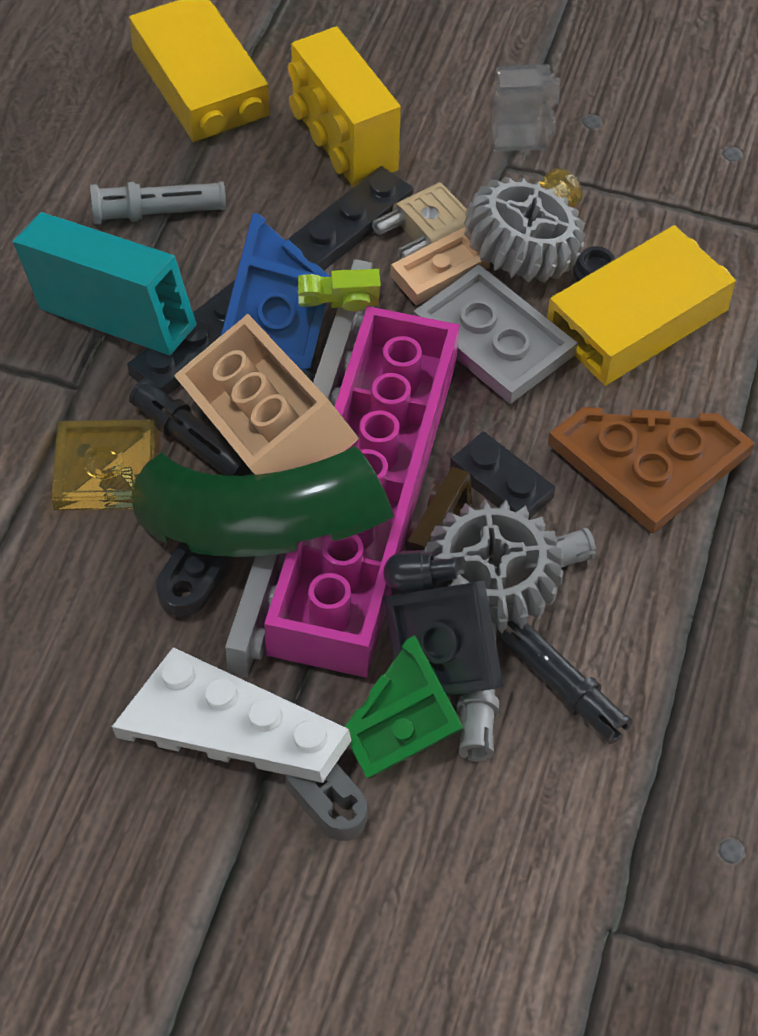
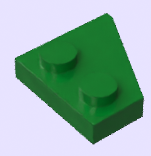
M415 635L406 640L402 646V651L387 672L380 676L370 690L369 697L361 708L355 711L345 725V728L349 729L351 737L349 744L367 779L386 771L464 729Z

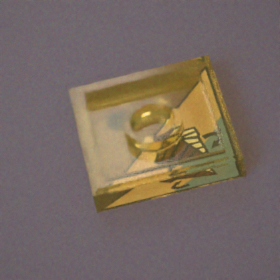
M154 419L58 421L52 489L53 509H133L131 494L135 479L145 464L155 457L156 428Z

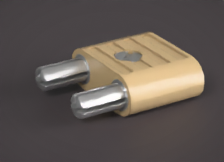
M438 182L394 204L393 211L374 220L372 227L378 235H381L400 225L414 241L398 249V256L401 260L463 227L466 228L464 222L467 209L442 183Z

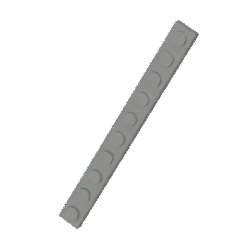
M354 259L351 270L372 269V263ZM342 307L337 309L313 383L330 400L334 407L365 310L351 312L344 310ZM287 553L255 556L225 646L228 673L248 677L253 659L261 660L266 649L264 623Z

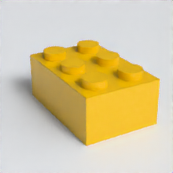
M335 26L292 42V62L288 64L293 94L289 96L290 107L294 116L298 120L302 119L307 125L314 143L319 147L323 146L329 154L335 171L338 174L343 173L350 184L355 187L380 166L391 173L399 170L401 106L341 30Z

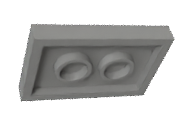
M481 265L473 268L413 311L414 316L460 324L457 360L509 404L513 403L576 355L578 343Z

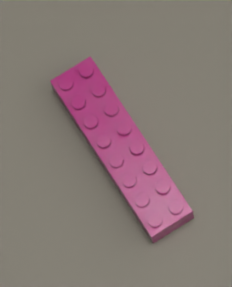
M367 306L335 408L359 439L349 448L356 446L372 466L385 490L394 518L338 541H333L329 534L301 541L298 544L297 551L287 553L264 623L266 656L368 678L386 614L384 597L391 596L392 592L384 580V566L392 555L404 550L406 535L411 525L457 361L460 324Z

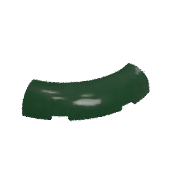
M356 446L301 467L273 473L244 476L207 474L191 470L179 465L161 452L145 464L135 479L131 494L136 520L147 532L165 543L171 538L187 543L189 549L194 553L213 556L252 557L295 552L301 541L328 534L333 541H338L394 518L392 508L381 482L366 457Z

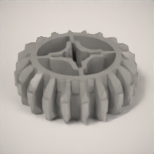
M506 176L501 182L491 179L487 186H481L479 191L475 193L465 214L466 219L464 223L466 230L464 235L471 240L470 248L481 252L480 260L491 261L494 264V271L503 269L509 272L510 278L514 275H520L528 283L534 277L545 283L550 277L559 279L564 272H569L571 266L575 265L580 255L586 236L583 232L585 223L578 218L579 211L576 208L568 207L567 198H559L554 194V189H544L540 186L539 182L535 184L527 183L523 177H520L517 182Z
M484 499L480 505V510L475 511L465 503L460 510V517L448 512L443 521V526L434 527L431 533V542L427 543L424 551L432 552L435 560L457 559L458 579L436 581V588L485 580L492 623H496V627L502 634L507 628V621H513L522 629L527 623L528 615L539 619L544 613L545 605H552V602L556 599L557 588L562 584L563 570H561L563 553L561 552L562 548L556 547L557 538L555 531H545L543 516L528 520L529 512L526 506L517 512L510 511L507 500L501 504L500 508H491L487 500ZM488 556L491 557L492 564H489ZM495 567H498V576L495 573ZM520 583L516 586L508 588L510 585Z

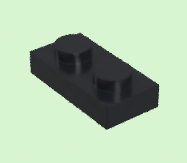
M484 431L450 458V469L455 467L469 472L471 487L497 508H500L505 500H507L510 506V511L517 512L526 506L529 512L528 520L554 498L555 486Z

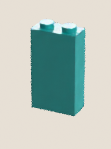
M40 212L12 241L38 306L43 311L169 356L197 325L175 255L44 212Z

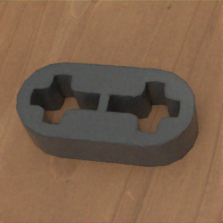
M337 763L323 783L319 782L322 786L320 788L313 780L303 778L299 780V777L285 775V785L289 793L328 837L339 841L351 840L364 830L367 822V801L363 793ZM331 797L342 809L352 806L351 820L348 821L343 816L333 819V805L329 800Z

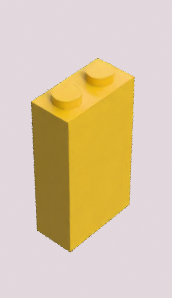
M177 0L129 16L133 50L193 142L270 116L269 86L267 81L211 0Z
M673 225L552 296L549 300L547 319L578 343L575 357L606 386L728 311L736 280L725 267L719 265L707 255L695 240L688 238Z

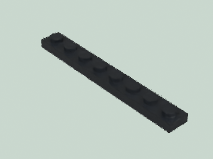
M380 166L287 240H290L298 247L310 263L317 264L321 269L326 270L374 231L372 227L374 220L392 212L394 204L412 196L414 187ZM235 280L193 312L197 325L170 356L147 348L127 363L129 376L137 382L147 378L167 395L177 389L181 384L174 375L221 336Z

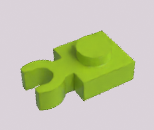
M379 269L331 271V277H322L314 274L298 276L299 306L312 307L331 302L332 308L342 307L346 311L358 312L366 310L367 306H378Z

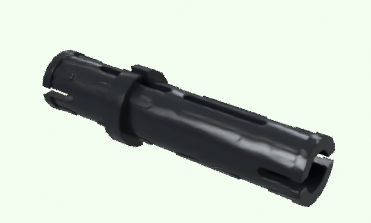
M147 378L142 379L134 386L129 395V402L157 422V428L166 436L173 435L200 458L224 475L244 476L250 474L252 470L229 442L194 416L186 402L181 399L174 400ZM166 408L169 412H171L178 419H180L184 423V425L180 426L169 416H167L164 412H162V409ZM202 436L205 440H207L214 447L220 450L221 453L216 454L205 444L199 441L198 437Z
M509 621L507 625L515 632L512 631L510 633L505 629L502 634H499V640L506 644L565 700L564 707L572 715L579 714L608 744L618 741L623 736L618 729L622 727L627 731L633 720L628 715H625L601 692V684L592 677L586 678L528 623L521 629L513 621Z

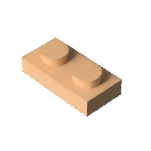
M465 227L391 264L390 276L416 306L434 297L476 266L481 265L484 269L489 268L490 261L480 260L481 252L470 248L471 240L464 235Z

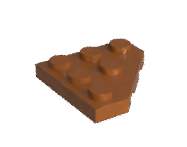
M582 407L549 432L548 438L549 446L652 534L750 456L755 442L720 414L699 413L698 418L671 417L670 411L631 409L630 415L603 414V408Z

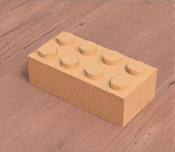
M249 314L245 315L174 375L255 475L284 471L318 462L345 451L359 439L330 400Z

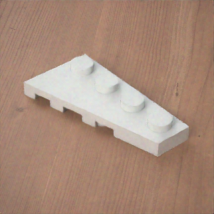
M174 647L112 726L116 738L132 742H134L136 737L156 741L157 746L160 748L179 751L181 747L206 752L208 758L229 762L230 758L255 763L257 769L322 783L351 742L349 729Z

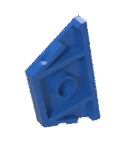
M253 213L221 336L245 315L249 314L300 369L309 370L327 303L312 307L299 306L298 276L306 274L322 277L331 276L317 264L310 263L298 247L290 240L285 241L266 224V219L257 213Z

